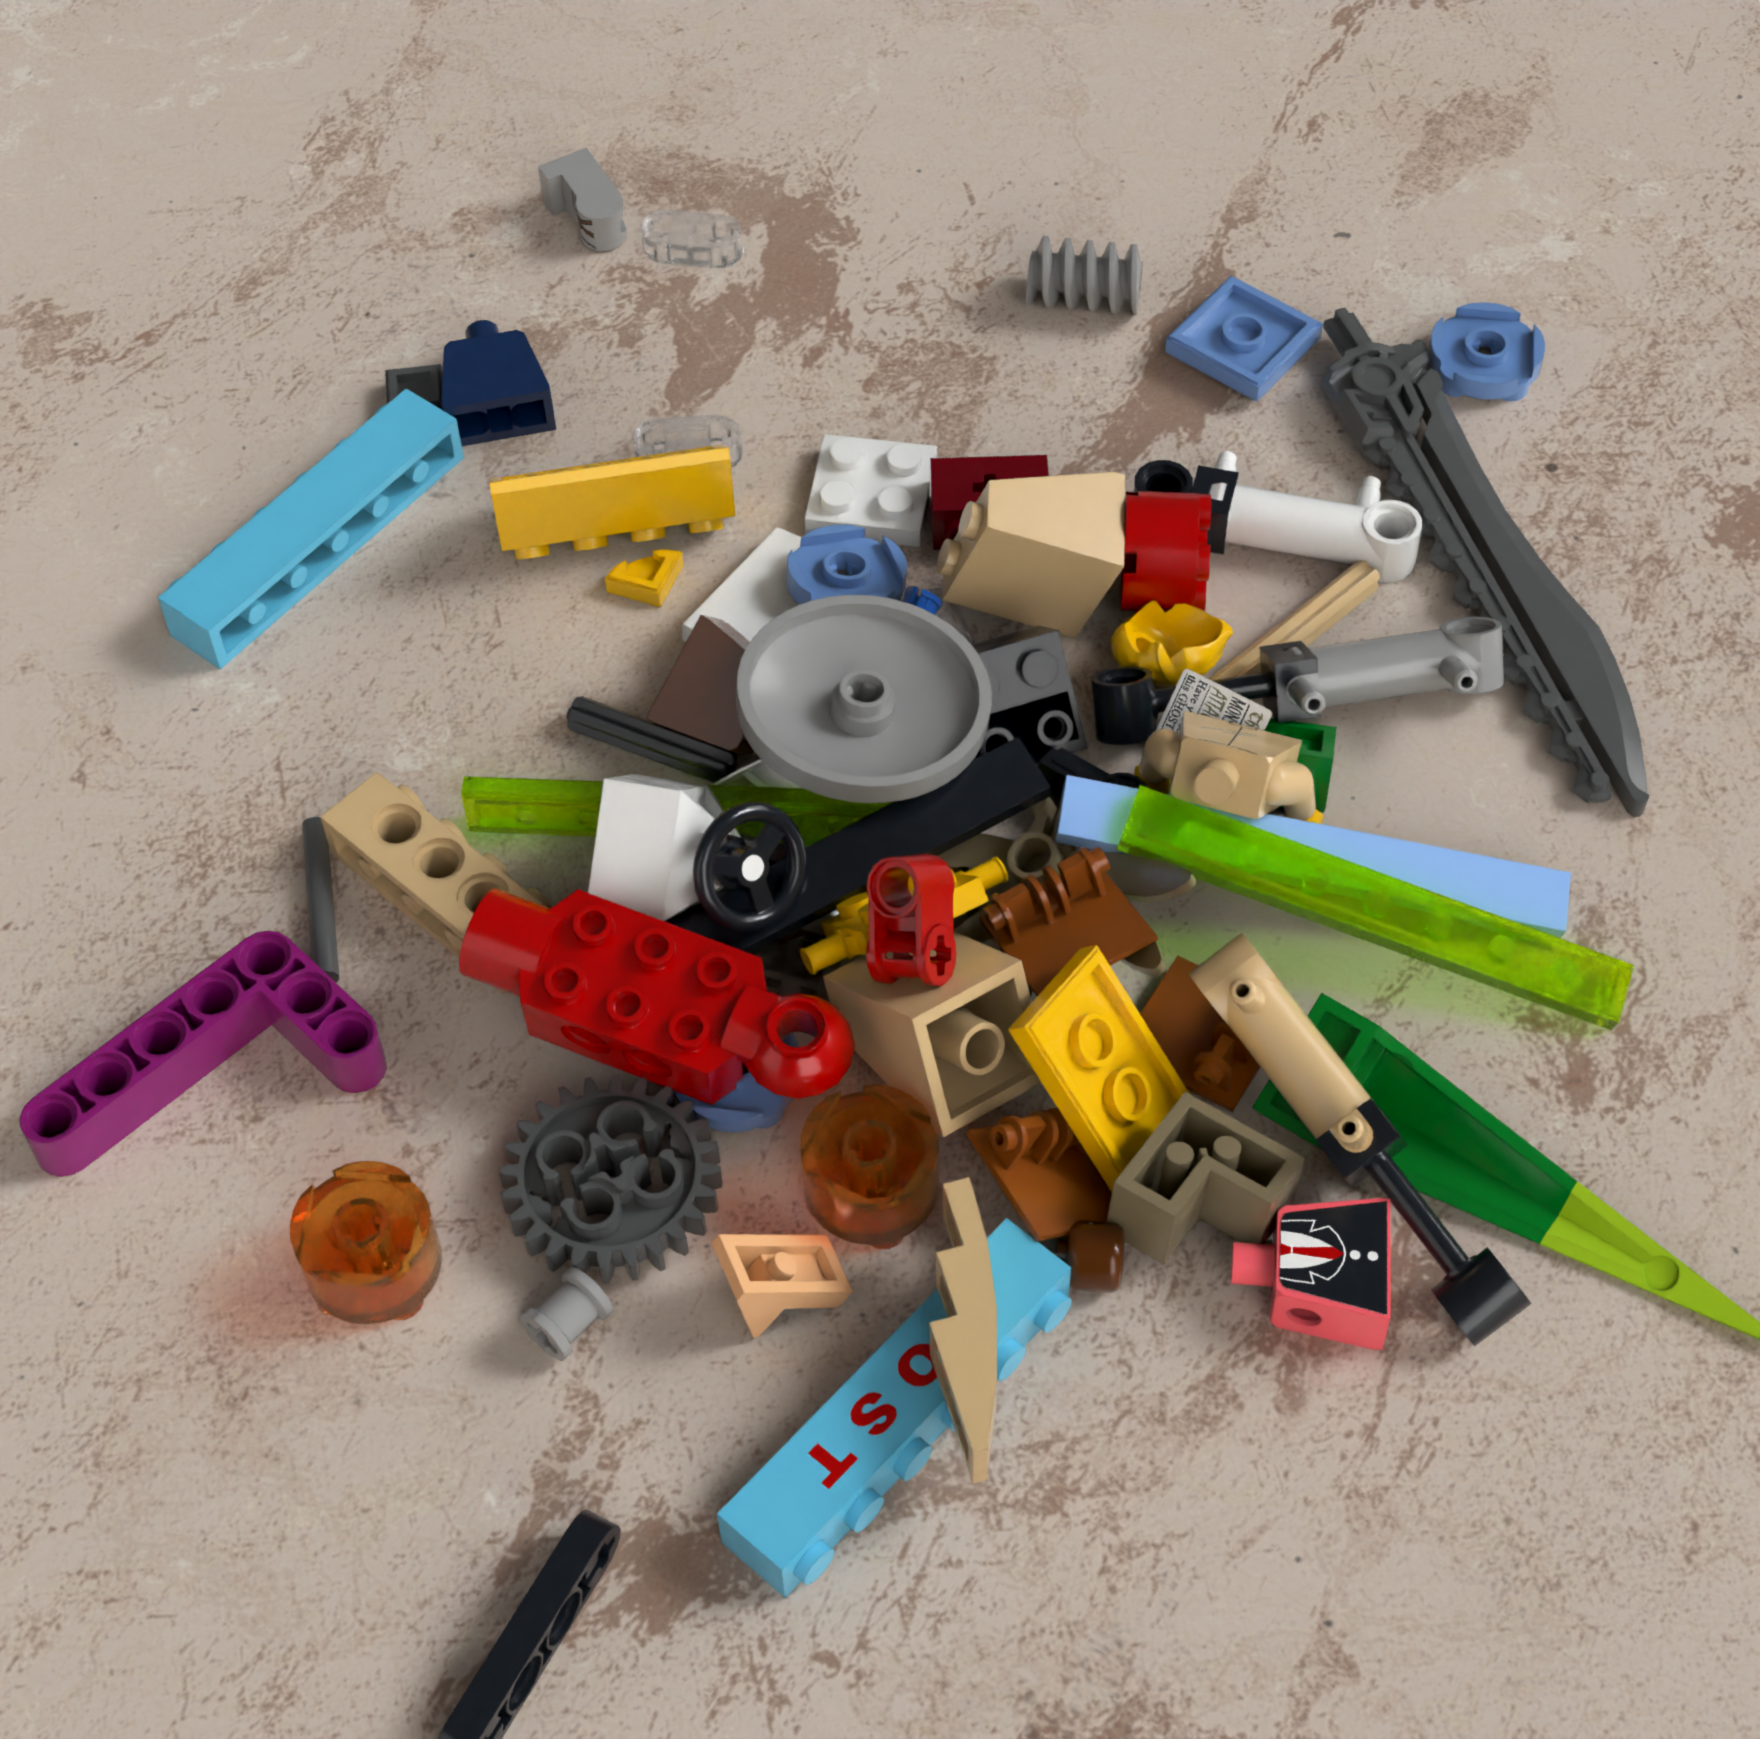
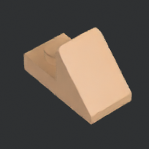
M718 1234L711 1242L753 1338L760 1337L784 1309L839 1308L853 1292L827 1235Z

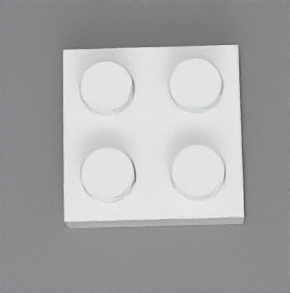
M824 434L804 519L805 534L814 529L830 525H854L865 528V537L874 539L879 543H882V536L884 535L897 545L920 547L931 496L930 458H937V446Z

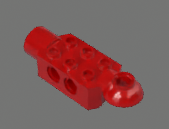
M491 889L480 901L465 932L459 956L460 973L463 976L520 997L529 1035L637 1077L646 1078L648 1081L663 1087H671L676 1092L713 1105L736 1089L737 1082L743 1079V1063H745L746 1068L759 1085L776 1095L796 1099L822 1094L838 1084L851 1066L855 1043L851 1025L841 1011L819 996L803 993L780 996L767 991L761 957L579 889L551 909L503 890ZM798 1031L806 1032L814 1037L811 1043L802 1047H791L782 1042L785 1036Z

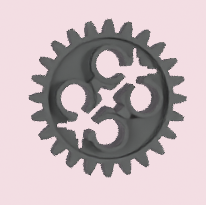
M613 1074L608 1090L598 1091L595 1082L591 1077H588L584 1081V1095L575 1097L564 1086L558 1088L561 1105L557 1108L538 1101L535 1104L539 1119L538 1124L524 1120L518 1121L517 1128L522 1142H508L505 1144L504 1149L508 1164L510 1165L499 1168L502 1187L506 1189L500 1195L505 1213L511 1214L509 1221L512 1233L515 1237L525 1235L524 1240L527 1252L531 1257L546 1250L545 1255L549 1270L554 1272L567 1260H571L572 1267L578 1268L586 1274L591 1266L599 1267L603 1284H609L615 1267L624 1266L632 1281H635L639 1278V1262L648 1259L655 1268L663 1271L665 1270L664 1250L669 1247L676 1253L686 1256L689 1253L685 1232L702 1236L706 1234L707 1227L703 1213H715L718 1211L717 1193L714 1190L723 1186L721 1166L717 1165L720 1163L719 1147L716 1141H710L711 1134L708 1120L695 1121L692 1101L687 1100L674 1107L671 1087H664L652 1097L649 1096L646 1078L641 1077L635 1083L632 1090L628 1091L623 1090L619 1074ZM670 1128L668 1134L670 1149H663L661 1151L660 1139L664 1138L666 1130ZM624 1133H636L642 1136L645 1140L647 1157L655 1158L659 1155L663 1183L670 1187L659 1193L644 1191L652 1185L646 1155H640L639 1145L635 1138L628 1141H617L615 1138ZM674 1153L679 1154L680 1158H675ZM566 1162L577 1163L578 1165L571 1169L570 1173L575 1196L578 1201L582 1200L584 1212L587 1217L594 1214H606L609 1217L603 1222L596 1224H586L580 1221L574 1198H564L559 1172L553 1170L555 1167ZM547 1195L549 1203L542 1201V1197ZM551 1205H560L562 1217H558L555 1226L551 1228L553 1223Z

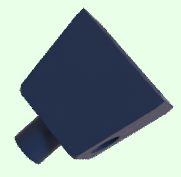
M479 320L467 327L465 332L466 339L450 341L444 346L441 404L443 411L456 418L462 446L557 430L549 383L524 332L512 330L499 333L495 323L488 320Z

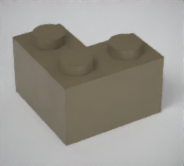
M1184 1092L1114 1181L1106 1222L1120 1225L1125 1232V1243L1162 1264L1166 1263L1198 1219L1203 1220L1240 1242L1265 1244L1274 1231L1277 1210L1285 1205H1293L1305 1157L1191 1094Z

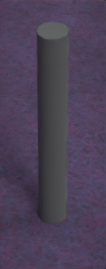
M310 817L302 823L311 955L312 961L337 983L339 981V965L329 845L321 818Z

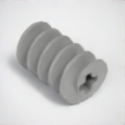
M1043 236L1036 251H1032L1030 256L1026 286V305H1032L1039 290H1041L1046 307H1054L1062 292L1067 309H1076L1082 295H1085L1089 311L1097 312L1104 297H1107L1111 313L1119 314L1126 299H1130L1133 315H1137L1143 261H1141L1137 244H1131L1124 259H1119L1115 242H1109L1102 257H1097L1093 240H1087L1080 255H1075L1071 238H1065L1058 253H1053L1049 236Z

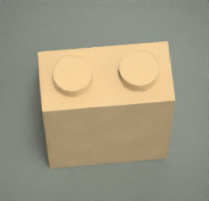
M1117 472L989 480L976 503L969 501L966 504L961 515L959 530L954 540L947 538L940 549L936 571L938 574L943 575L942 601L1034 627L1043 626L1057 629L1059 634L1076 638L1124 568L1125 475Z
M954 932L957 952L956 965L952 977L943 986L926 985L918 978H899L892 984L878 983L870 975L866 955L823 976L830 1003L841 1011L851 1025L855 1043L854 1050L935 1134L943 1138L1042 1083L1008 1031L1012 1024L1032 1003L1022 960L957 932ZM931 950L930 956H936V951ZM888 952L886 954L887 958L892 959L893 952Z

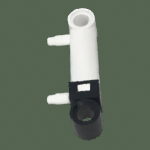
M1231 451L1221 452L1213 468L1198 465L1194 483L1188 469L1170 460H1156L1146 463L1139 468L1135 475L1134 492H1181L1211 495L1210 530H1207V544H1210V552L1224 555L1226 543L1348 565H1353L1357 561H1366L1371 568L1378 570L1381 576L1378 581L1380 583L1402 581L1412 573L1415 567L1422 531V518L1418 511L1407 503L1398 500L1380 501L1381 493L1379 490L1381 482L1375 476H1368L1363 479L1362 485L1357 492L1355 505L1238 485L1239 472H1236L1235 466L1237 457Z

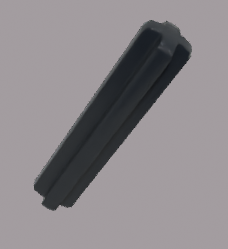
M584 696L576 697L572 706L568 709L566 718L568 719V728L570 730L715 783L737 769L738 763H736L737 755L735 752Z

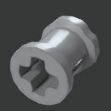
M570 1267L561 1275L563 1284L538 1309L529 1307L519 1316L520 1322L539 1347L560 1361H564L572 1353L570 1344L597 1318L605 1320L614 1312L610 1299L601 1287L586 1273L575 1267Z

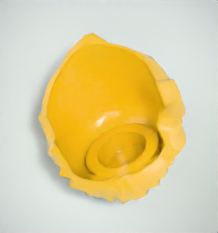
M1151 600L1133 614L1132 617L1125 619L1124 623L1118 626L1110 642L1112 654L1121 667L1134 666L1149 669L1152 671L1154 687L1162 688L1176 686L1185 669H1190L1204 676L1216 665L1222 656L1223 649L1226 646V642L1232 636L1233 630L1224 620L1214 617L1197 607L1188 604H1175L1172 609L1164 612L1157 601Z

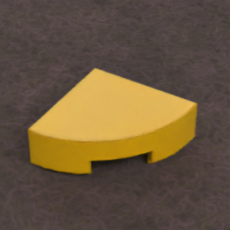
M659 549L652 551L653 556L637 559L628 564L624 560L618 563L606 576V591L661 608L684 566L683 554L676 550Z

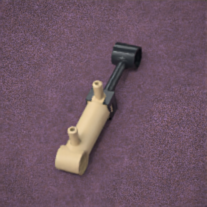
M1240 933L1188 973L1203 995L1236 1034L1315 1137V1141L1342 1176L1354 1187L1370 1175L1385 1196L1390 1199L1395 1209L1446 1273L1443 1280L1434 1286L1431 1291L1474 1346L1532 1304L1488 1247L1470 1258L1463 1251L1392 1159L1393 1156L1408 1146L1407 1142L1243 933Z

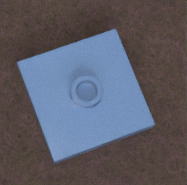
M1230 276L1166 338L1165 352L1258 402L1321 338L1323 323Z

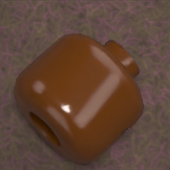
M1079 1220L1072 1225L1068 1240L1058 1239L1056 1256L1071 1267L1070 1287L1072 1289L1112 1293L1119 1289L1122 1282L1125 1232L1116 1223Z

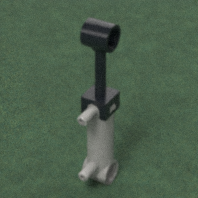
M1465 617L1447 621L1440 626V629L1311 648H1308L1302 641L1260 646L1261 673L1212 680L1249 700L1263 698V705L1271 710L1272 716L1278 723L1321 717L1320 712L1325 707L1447 690L1458 694L1486 693L1497 690L1504 684L1502 624L1496 619L1487 617ZM1114 667L1095 673L1091 676L1096 739L1102 743L1112 745H1127L1147 741L1148 737L1156 731L1158 714L1165 711L1176 686L1155 688L1152 671L1142 667Z

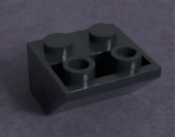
M1035 626L972 645L986 667L992 690V707L987 734L982 747L974 759L1016 737L1020 738L1036 764L1039 763L1051 748L1059 750L1063 747L1071 753L1088 749L1059 630Z

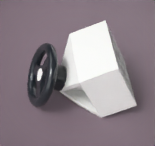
M637 774L604 778L588 893L662 921L671 919L700 903L702 909L715 923L734 932H754L765 929L781 919L794 904L805 877L806 852L803 838L797 825L781 809L768 803L746 802L724 810L707 785ZM757 821L765 823L754 841L741 838L736 830L737 826L747 822ZM782 840L787 856L786 873L781 888L772 899L766 882L769 872L768 859ZM724 887L746 892L753 912L741 913L728 908L721 901L717 892Z

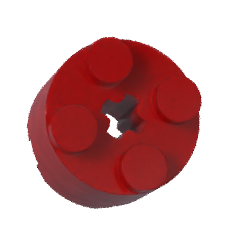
M1154 491L1126 492L1124 568L1121 571V610L1137 612L1145 604L1155 600L1164 612L1172 609L1175 604H1188L1205 611L1206 581H1209L1210 544H1207V530H1210L1211 521L1210 494Z

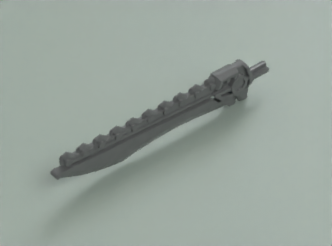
M1346 308L1335 310L1334 318L1325 320L1323 328L1340 353L1341 358L1328 367L1322 379L1320 388L1363 457L1375 466L1387 467L1390 473L1385 492L1398 501L1409 502L1418 511L1422 518L1421 536L1431 537L1434 542L1429 563L1441 572L1453 573L1457 579L1452 599L1465 609L1477 610L1480 617L1492 618L1501 622L1504 678L1511 684L1524 685L1528 691L1523 713L1536 723L1541 722L1550 726L1552 735L1548 753L1562 763L1565 761L1574 764L1577 774L1573 793L1586 803L1589 801L1603 803L1610 800L1612 796L1608 789L1610 781L1627 813L1633 817H1640L1644 813L1649 799L1640 732L1629 692L1616 659L1600 627L1549 570L1505 510L1482 470L1442 391L1443 382L1438 371L1433 369L1426 370L1429 364V356L1425 342L1417 340L1411 345L1401 343L1394 346L1374 343L1353 312L1349 313ZM1423 418L1427 427L1420 449L1416 440Z

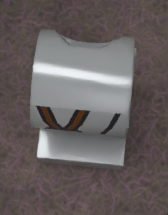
M587 148L538 166L545 206L552 215L563 211L568 212L579 227L580 239L583 245L594 251H609L622 245L627 234L622 220L623 199Z

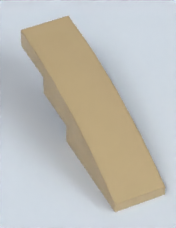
M970 1177L942 1184L943 1220L953 1248L936 1252V1286L947 1318L929 1322L930 1357L972 1483L974 1484L987 1480L997 1404V1305L988 1240Z

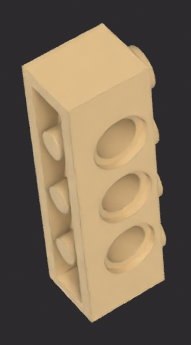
M375 772L320 817L331 854L458 958L469 922L480 901L491 889L497 888L550 909L552 908L550 902L537 889L529 887L525 890L511 879L506 867L497 857L488 852L481 855L471 847L453 822L446 818H442L439 821L427 812L418 796L409 787L403 784L396 787L378 772ZM495 988V989L498 990L501 994H503V993L505 992V991H502V990H500V989Z

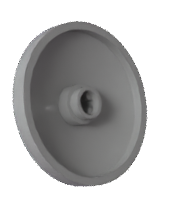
M830 596L815 599L786 610L769 621L752 638L741 658L737 676L736 712L739 724L746 740L761 760L780 776L803 789L818 795L848 802L886 803L901 801L929 793L945 785L965 770L978 754L987 734L992 707V690L986 667L974 647L959 631L938 616L922 608L899 600L879 596Z

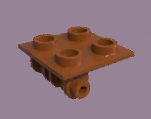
M1098 846L1090 851L1085 847L1077 849L1076 854L1057 863L1059 875L1048 865L1042 868L1044 883L1040 884L1036 877L1031 874L1025 877L1026 886L1022 882L1001 894L995 893L990 896L991 904L982 908L983 915L979 917L980 922L1004 953L1022 960L1027 984L1036 996L1044 990L1080 948L1097 945L1111 966L1158 940L1156 933L1107 875L1106 872L1110 870V864L1106 855Z
M1177 955L1140 1012V1015L1186 1089L1233 1112L1261 1067L1188 973L1199 965Z
M1058 1107L1034 1111L1024 1118H1019L1015 1115L1004 1116L994 1126L971 1129L967 1132L966 1135L1036 1242L1069 1235L1072 1225L1079 1220L1107 1221L1112 1192Z

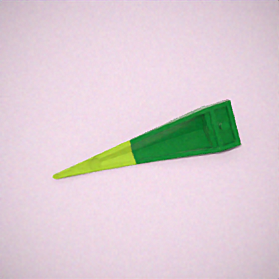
M1321 992L1307 1016L1407 1142L1408 1146L1393 1156L1392 1159L1419 1193L1760 1340V1322L1552 1162L1382 1027ZM1269 1079L1253 1104L1252 1109L1310 1143L1315 1148L1322 1150L1315 1141V1137Z

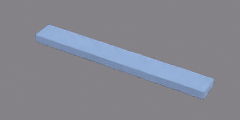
M1066 775L1063 783L1054 840L1057 843L1088 849L1098 846L1103 852L1143 856L1181 867L1560 939L1567 929L1571 872L1272 814H1266L1259 819L1247 818L1178 800L1168 794Z

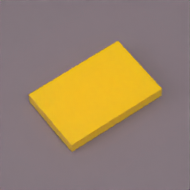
M1094 945L1080 948L1012 1024L1008 1031L1112 1192L1114 1181L1183 1093L1189 1092L1099 947Z

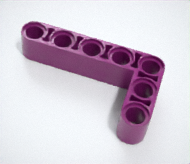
M269 930L256 932L245 938L34 1096L23 1107L20 1115V1128L42 1170L50 1175L60 1177L74 1175L89 1166L271 1025L334 1086L350 1093L365 1092L377 1086L384 1078L387 1070L386 1056L376 1023L366 1010L288 937L279 932ZM318 1009L312 1013L304 1014L310 1010ZM353 1048H361L353 1053H344ZM166 1050H171L166 1054H161ZM114 1090H119L112 1095H107ZM59 1131H64V1133L56 1137H51Z

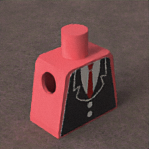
M1374 1198L1285 1205L1279 1208L1272 1235V1245L1243 1242L1232 1243L1230 1284L1271 1287L1270 1323L1277 1328L1363 1348L1383 1350L1391 1319L1390 1199Z

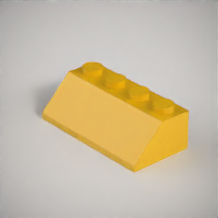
M722 444L491 478L489 482L501 550H514L516 560L550 555L549 544L572 541L574 551L609 546L607 535L630 532L632 542L665 538V527L688 523L689 533L714 531L724 528L723 518L736 516L729 447Z

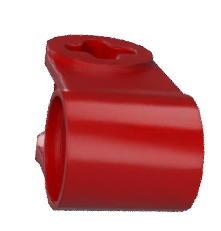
M917 854L884 858L873 866L868 875L866 888L868 894L869 939L867 942L866 960L871 977L878 983L892 984L899 978H918L926 985L943 986L953 975L957 954L953 932V893L955 883L950 867L939 856ZM909 875L913 880V896H911L908 888ZM935 950L936 956H930V951ZM888 952H893L892 959L887 958L886 954Z

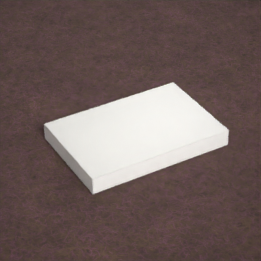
M776 527L682 624V640L687 641L700 615H705L727 622L748 641H751L769 621L786 610L799 605L788 591L786 572L787 557L791 549L794 552L800 548L801 537ZM847 570L837 571L838 574L850 576Z

